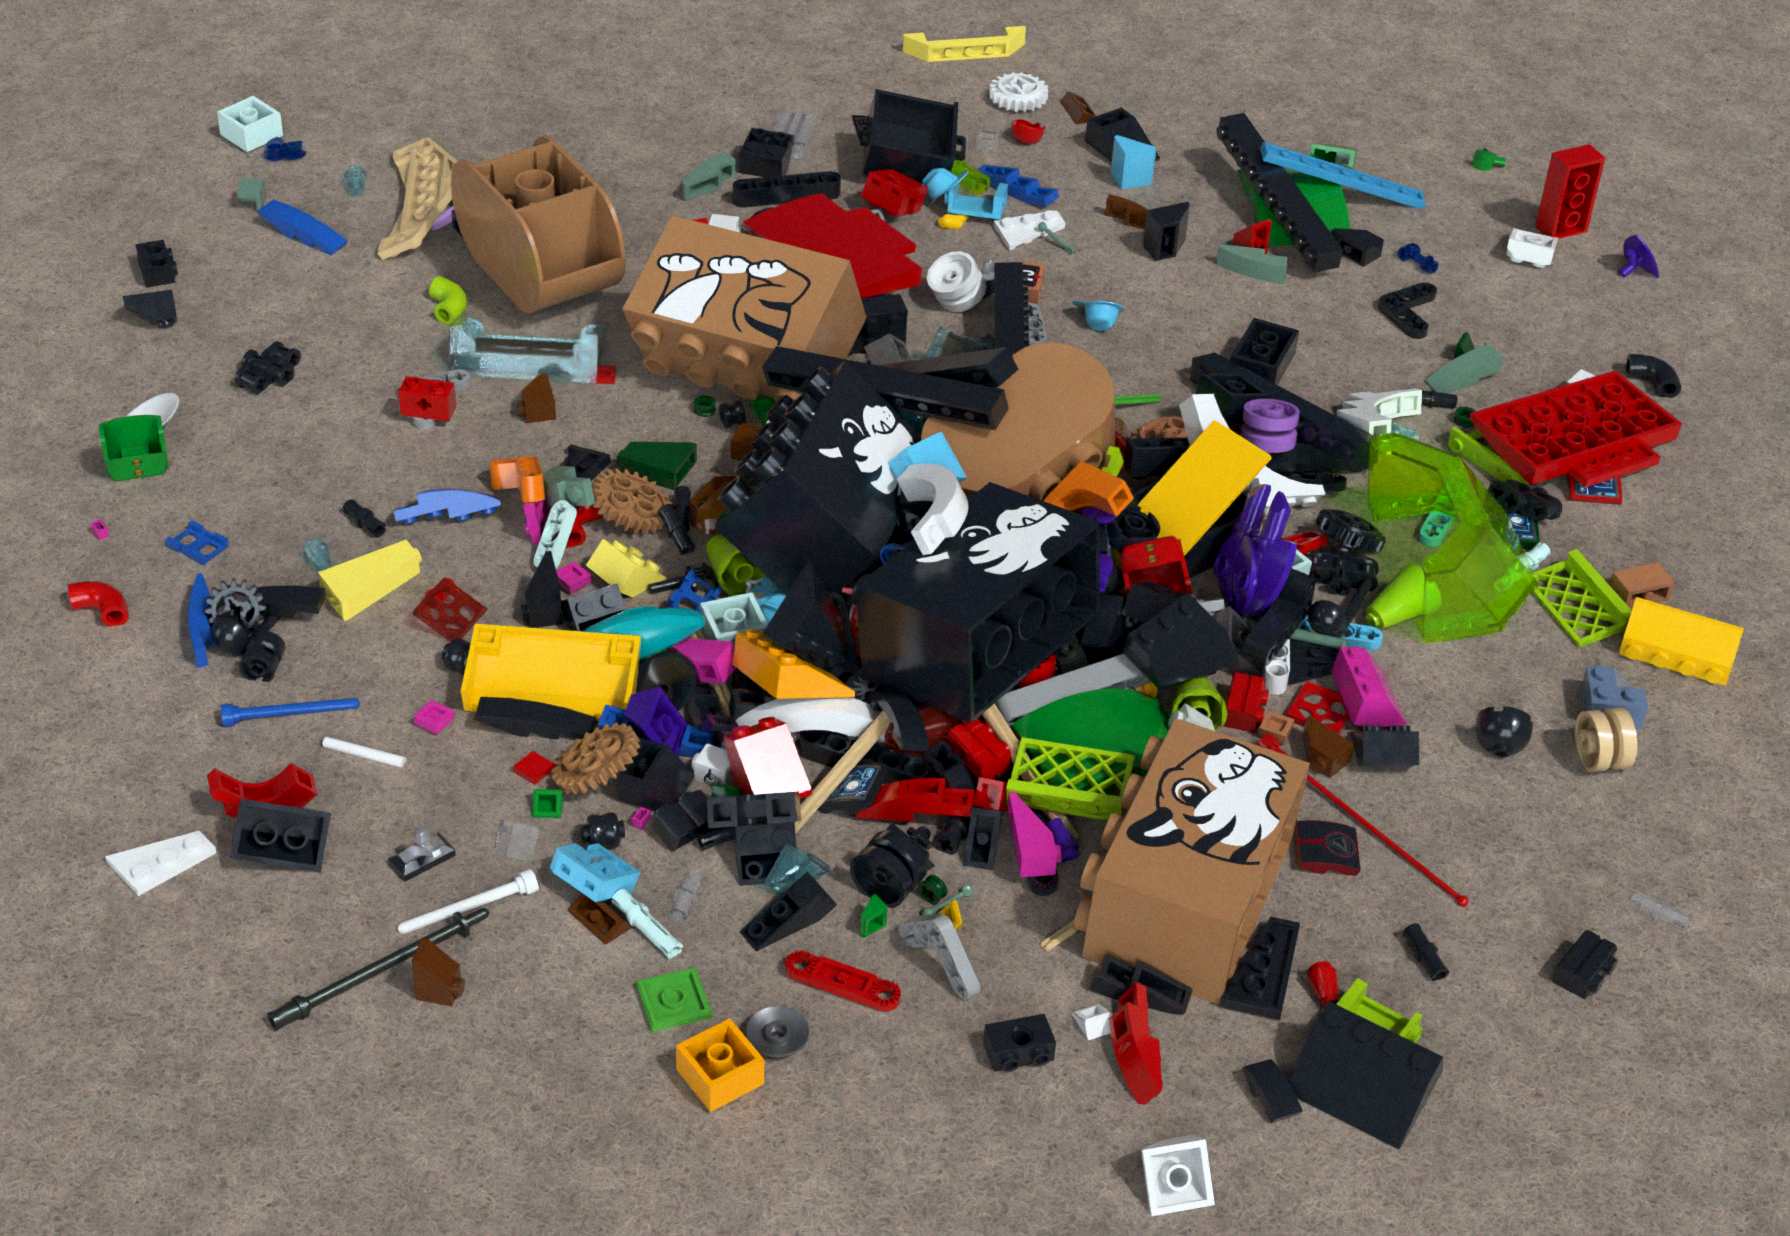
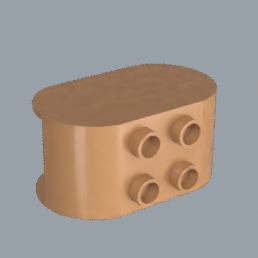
M547 135L538 137L533 147L473 165L468 160H461L455 163L451 175V193L456 219L464 241L475 261L521 311L533 313L615 286L621 282L625 272V247L615 209L603 188L553 138Z
M1048 342L1027 346L1012 355L1019 370L1002 385L996 387L1005 390L1009 407L996 430L928 417L923 426L921 441L938 432L943 433L967 476L965 480L959 483L966 497H971L989 482L1043 501L1080 461L1102 470V467H1108L1110 456L1106 455L1109 446L1115 447L1114 386L1106 368L1089 353L1071 345Z

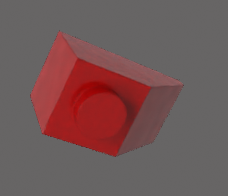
M1267 219L1234 233L1232 245L1265 249V254H1267L1272 221Z

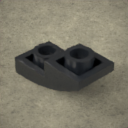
M1272 1059L1250 1064L1242 1068L1253 1097L1260 1096L1271 1123L1297 1116L1303 1112L1291 1085Z

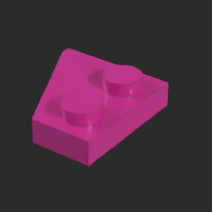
M546 497L545 500L525 502L523 505L526 516L525 531L527 535L531 536L532 544H539L547 522L549 509Z

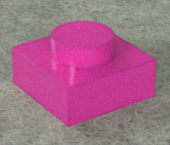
M572 562L557 570L560 586L570 594L591 583V574L576 562Z
M433 700L429 701L414 715L415 725L436 735L455 719L454 710Z

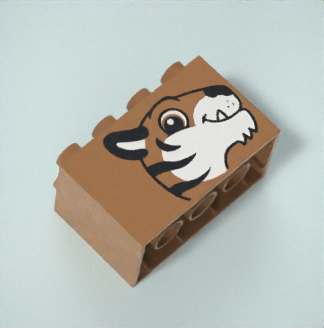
M1177 718L1174 719L1165 739L1152 735L1144 750L1140 767L1148 771V773L1144 777L1132 774L1123 793L1121 807L1129 810L1127 815L1122 816L1112 813L1106 824L1101 847L1109 849L1108 853L1104 856L1092 853L1082 874L1080 888L1093 892L1092 896L1088 894L1083 896L1073 925L1075 929L1086 932L1082 958L1100 963L1104 956L1108 954L1133 968L1140 961L1192 988V996L1220 1004V999L1229 987L1292 842L1310 763Z

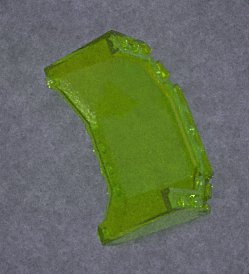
M1396 432L1369 436L1368 508L1374 522L1440 511L1455 518L1457 516L1460 523L1436 554L1429 555L1422 561V570L1425 575L1423 618L1416 619V626L1423 643L1445 642L1502 632L1511 616H1515L1525 604L1527 596L1538 588V581L1507 513L1460 456Z

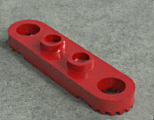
M795 950V953L791 952L785 961L786 974L795 981L880 1011L894 1010L900 1004L901 989L897 983L894 984V981L889 982V980L877 978L875 974L823 956H815L808 951L804 952V950H801V952ZM801 962L807 964L808 967L797 970L793 965ZM882 992H888L892 994L893 997H891V999L887 998V1000H885L884 998L882 1000L881 997L879 998L878 994Z

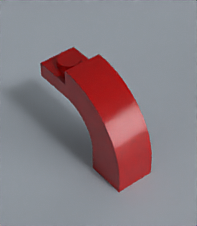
M292 763L274 778L260 783L241 782L216 768L207 774L211 796L215 800L223 802L225 815L236 818L239 798L302 808L318 795L313 774Z

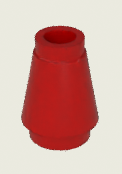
M1328 961L1314 963L1308 968L1307 980L1320 1001L1322 1008H1324L1327 1001L1337 1004L1339 1002L1336 968L1332 967V964Z

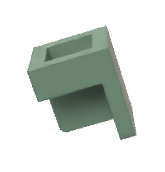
M241 179L237 197L242 198V201L256 202L257 212L264 206L266 200L264 179Z

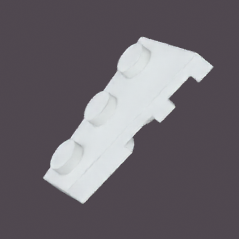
M200 831L108 855L105 858L108 865L140 896L216 854V848Z

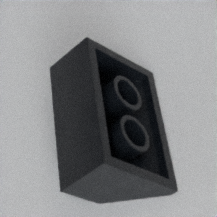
M239 798L230 859L321 872L331 813Z

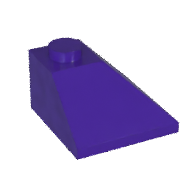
M660 686L631 694L624 713L627 720L632 723L644 739L667 745L679 756L681 743L688 724Z

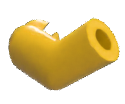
M945 214L938 219V225L940 228L960 229L969 218V215Z

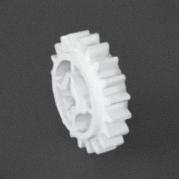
M1012 72L1009 75L1003 74V77L997 76L996 80H992L989 94L994 104L999 103L998 107H1005L1006 110H1014L1015 112L1034 111L1035 107L1041 108V104H1046V100H1048V85H1044L1045 81H1039V77H1032L1031 74L1026 75L1022 72L1020 74Z

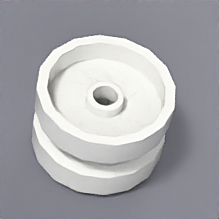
M957 251L942 255L934 261L928 270V285L944 309L951 312L966 311L978 304L985 295L987 287L985 278L978 270L974 259L968 253Z

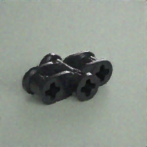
M279 341L266 348L261 355L256 350L250 349L242 358V367H240L235 375V384L240 388L246 387L251 389L256 395L260 394L274 381H277L281 386H285L293 380V367L299 364L301 353L296 348L289 349Z
M1514 479L1506 481L1495 480L1488 488L1490 499L1500 504L1507 512L1511 513L1519 510L1523 515L1536 521L1554 520L1562 514L1563 507L1560 500L1549 495L1544 488L1537 487L1531 490L1526 484Z
M1336 546L1331 552L1311 550L1304 555L1312 561L1309 575L1312 576V570H1314L1316 583L1327 584V590L1330 594L1346 596L1350 593L1351 588L1358 589L1362 580L1366 577L1373 581L1369 591H1374L1378 586V579L1376 577L1379 572L1378 562L1372 558L1354 556L1353 551L1349 547ZM1341 553H1344L1343 560H1341ZM1315 557L1317 558V563H1316V564H1314V558H1315ZM1338 582L1340 583V589H1339V590H1337V583H1338Z

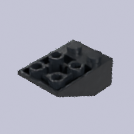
M1122 107L1087 119L1085 142L1111 162L1115 135L1153 146L1136 118ZM1156 152L1155 161H1158L1160 156Z

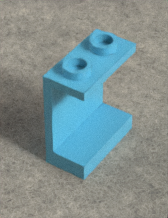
M959 183L945 192L944 204L948 205L947 213L1001 220L1007 203L1008 184L999 183L994 199L958 195Z

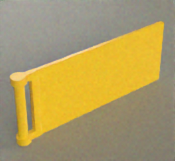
M1213 421L1137 506L1142 507L1141 512L1146 515L1150 512L1158 520L1161 530L1157 539L1166 536H1174L1180 539L1185 556L1271 460V456L1224 425ZM1113 548L1115 566L1123 573L1120 552ZM1125 586L1117 591L1124 597H1128Z

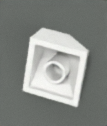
M1188 1135L1161 1140L1141 1149L1151 1216L1215 1205L1206 1139L1196 1135Z

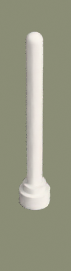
M531 869L519 872L514 881L402 922L398 925V932L400 934L410 933L453 917V913L457 911L464 913L517 892L520 895L523 893L527 895L539 891L536 877Z

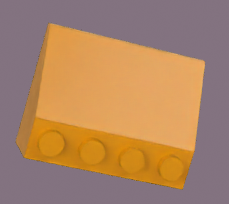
M747 629L745 633H736L733 665L776 699L855 697V691L835 676L787 650L763 634L762 630Z

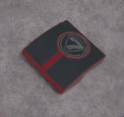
M1296 821L1294 832L1297 866L1299 868L1316 874H1325L1331 869L1345 875H1358L1361 868L1356 828L1329 821Z

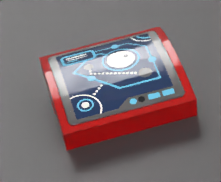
M1566 474L1567 484H1569L1570 501L1621 505L1622 487L1620 477L1585 488L1570 474Z

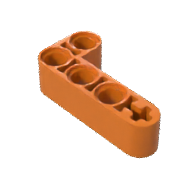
M537 457L509 458L489 462L492 489L518 488L522 502L545 500L543 472Z

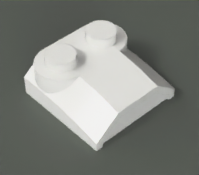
M1513 228L1506 255L1513 262L1522 263L1527 261L1532 262V265L1535 267L1545 268L1546 265H1550L1552 262L1558 238Z

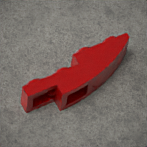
M921 778L897 781L882 785L872 806L857 812L856 818L914 822L915 813L971 817L975 790L946 788V778Z
M1136 982L1118 998V1011L1109 1018L1113 1048L1122 1075L1136 1102L1146 1105L1162 1091L1161 1055L1159 1040L1149 1036L1146 987Z

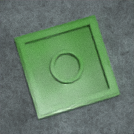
M696 967L636 981V987L652 1032L712 1018V1011Z

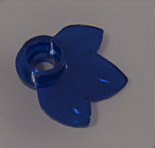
M275 137L267 142L264 157L269 161H280L282 159L297 160L304 157L306 151L301 150V140L284 143L280 137Z

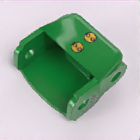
M126 416L98 425L108 477H111L114 481L163 475L166 473V469H169L161 416Z

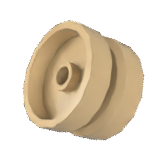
M1625 708L1605 709L1603 712L1600 710L1582 711L1577 716L1574 734L1575 746L1587 772L1606 771L1609 767L1611 769L1630 768L1634 764L1637 756V735L1633 719Z

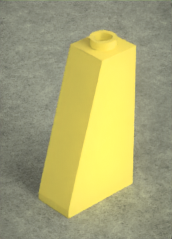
M407 540L318 572L320 588H326L327 600L343 621H346L419 574V563L422 562V558L418 549L413 548Z

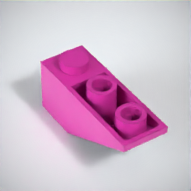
M686 638L677 645L667 649V652L681 654L690 660L695 668L696 679L700 682L724 684L736 669L733 665L734 646L732 641Z

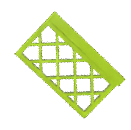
M1578 549L1568 552V559L1522 577V582L1578 647L1595 643L1619 632L1625 634L1632 610ZM1566 570L1570 574V578L1555 576V574ZM1540 580L1546 581L1548 584L1547 587L1535 586L1533 582ZM1552 583L1566 585L1565 591L1551 589ZM1571 586L1582 588L1585 591L1584 595L1569 592ZM1548 595L1562 598L1561 604L1549 602L1547 600ZM1566 600L1581 602L1580 607L1565 605ZM1585 603L1597 605L1599 610L1593 611L1583 608ZM1562 612L1577 615L1575 621L1564 619L1561 616ZM1580 617L1595 618L1594 624L1579 622ZM1599 620L1612 622L1614 625L1604 627L1599 626L1598 623ZM1576 629L1590 631L1591 634L1580 638L1576 634Z
M1021 737L1012 776L1008 780L1006 787L1007 804L1009 793L1015 792L1029 808L1107 821L1112 813L1124 816V808L1121 807V801L1127 782L1132 775L1135 755ZM1026 748L1038 749L1042 755L1030 761L1026 757L1025 751ZM1058 753H1064L1070 759L1058 766L1052 757ZM1089 757L1095 758L1099 764L1086 770L1080 761ZM1047 760L1053 769L1041 775L1035 766ZM1115 762L1127 763L1126 769L1116 775L1109 766ZM1076 765L1081 774L1069 780L1063 771ZM1104 769L1110 778L1098 784L1092 775ZM1028 770L1036 777L1030 782L1018 780L1019 775ZM1057 774L1064 781L1058 787L1048 785L1046 780ZM1087 779L1093 786L1088 791L1077 790L1074 785ZM1114 783L1121 790L1120 796L1106 795L1103 791Z

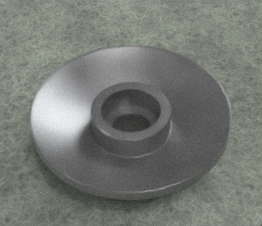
M771 1006L761 1009L750 1018L747 1024L746 1035L749 1042L759 1053L769 1057H787L797 1053L806 1045L809 1038V1025L805 1017L798 1011L785 1006Z

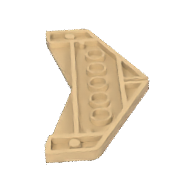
M429 137L393 152V160L400 172L406 193L403 209L390 235L383 238L378 247L377 254L382 260L396 257L403 251L419 247L425 235L452 200L451 175L453 167L458 161Z

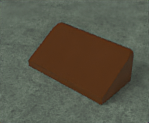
M1067 91L1060 102L1075 124L1087 123V119L1096 117V114L1086 100L1072 92Z
M583 893L568 909L577 920L605 945L633 928L603 900L595 902Z

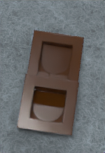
M1109 194L1106 201L1105 216L1123 219L1126 226L1145 229L1148 209L1131 200Z

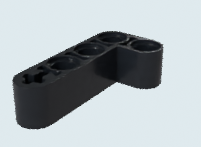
M1291 568L1279 597L1246 637L1241 649L1242 656L1265 666L1271 663L1308 615V610L1313 601L1316 584L1315 577Z

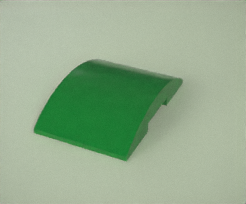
M1284 168L1330 232L1334 228L1350 229L1348 210L1340 184ZM1238 169L1245 195L1249 196L1255 214V224L1267 219L1272 221L1268 246H1293L1294 243L1285 234L1280 223L1275 220L1273 213L1266 207L1261 196L1256 193L1254 186L1246 179L1242 169Z
M1099 689L1074 694L1042 706L1013 723L1011 730L1019 742L1021 737L1135 755L1132 774L1144 777L1148 771L1140 767L1146 745L1152 735L1165 739L1169 731L1168 723L1170 716L1156 698L1146 693L1130 689ZM1026 748L1032 760L1042 755L1038 749ZM1058 753L1052 757L1058 766L1070 759L1064 753ZM1089 757L1080 761L1086 770L1099 764L1095 758ZM1047 760L1037 765L1042 775L1053 769ZM1115 762L1109 767L1116 775L1126 769L1127 763ZM1076 765L1063 771L1069 780L1081 774ZM1104 769L1092 775L1098 784L1110 778ZM1058 774L1046 780L1051 786L1058 787L1064 783ZM1087 779L1074 785L1077 790L1088 791L1093 788ZM1114 783L1103 791L1106 795H1112L1114 786L1117 785Z

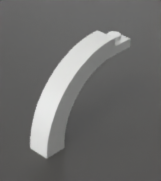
M930 463L912 464L906 468L897 481L908 502L934 501L929 511L911 531L923 555L932 554L944 538L954 537L961 528L968 513V500L955 474L949 468Z
M850 697L776 699L762 704L735 721L739 726L747 725L750 727L759 724L758 721L762 718L775 717L787 723L790 733L803 730H827L859 738L882 711L873 710L869 704ZM893 723L875 744L885 746L893 740ZM725 741L720 743L721 748L726 750Z

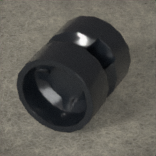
M270 631L254 633L239 664L242 675L248 680L256 681L257 677H262L263 682L271 681L286 649L283 639Z

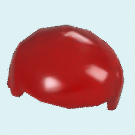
M1017 119L1011 125V132L1015 139L1023 144H1036L1041 140L1046 126L1041 128L1039 122L1033 125L1029 121Z

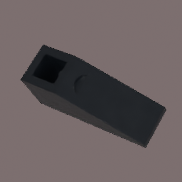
M807 871L745 926L740 933L757 952L820 921L837 904Z

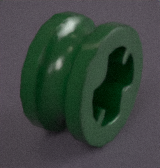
M710 396L697 397L694 400V413L701 417L712 416L716 412L715 399Z
M1470 407L1457 408L1454 417L1455 424L1464 428L1474 426L1469 416L1470 413L1476 411Z
M929 875L925 881L918 885L920 896L933 905H936L948 893L945 883L936 875Z

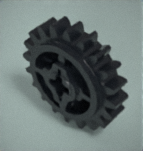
M1323 509L1320 510L1316 519V524L1319 525V528L1328 537L1357 551L1379 553L1386 542V537L1382 536L1383 533L1379 532L1373 524L1343 510Z

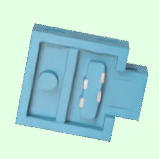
M576 843L557 847L550 865V869L553 870L554 874L595 902L612 898L620 889H626L628 893H631L635 889L641 873L598 843L588 845L587 850Z

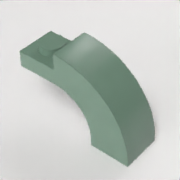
M555 466L543 474L545 497L549 506L553 507L560 500H566L572 506L588 507L595 504L590 478H577L575 467Z

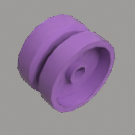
M1255 399L1246 402L1242 417L1245 423L1241 427L1240 436L1265 452L1280 453L1289 451L1296 445L1297 431L1295 428L1299 423L1300 411L1295 405L1282 400Z

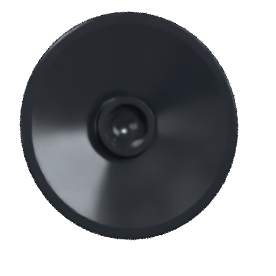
M668 652L654 655L639 664L636 693L660 686L675 708L680 711L694 691L696 684L695 668L690 660L678 653Z

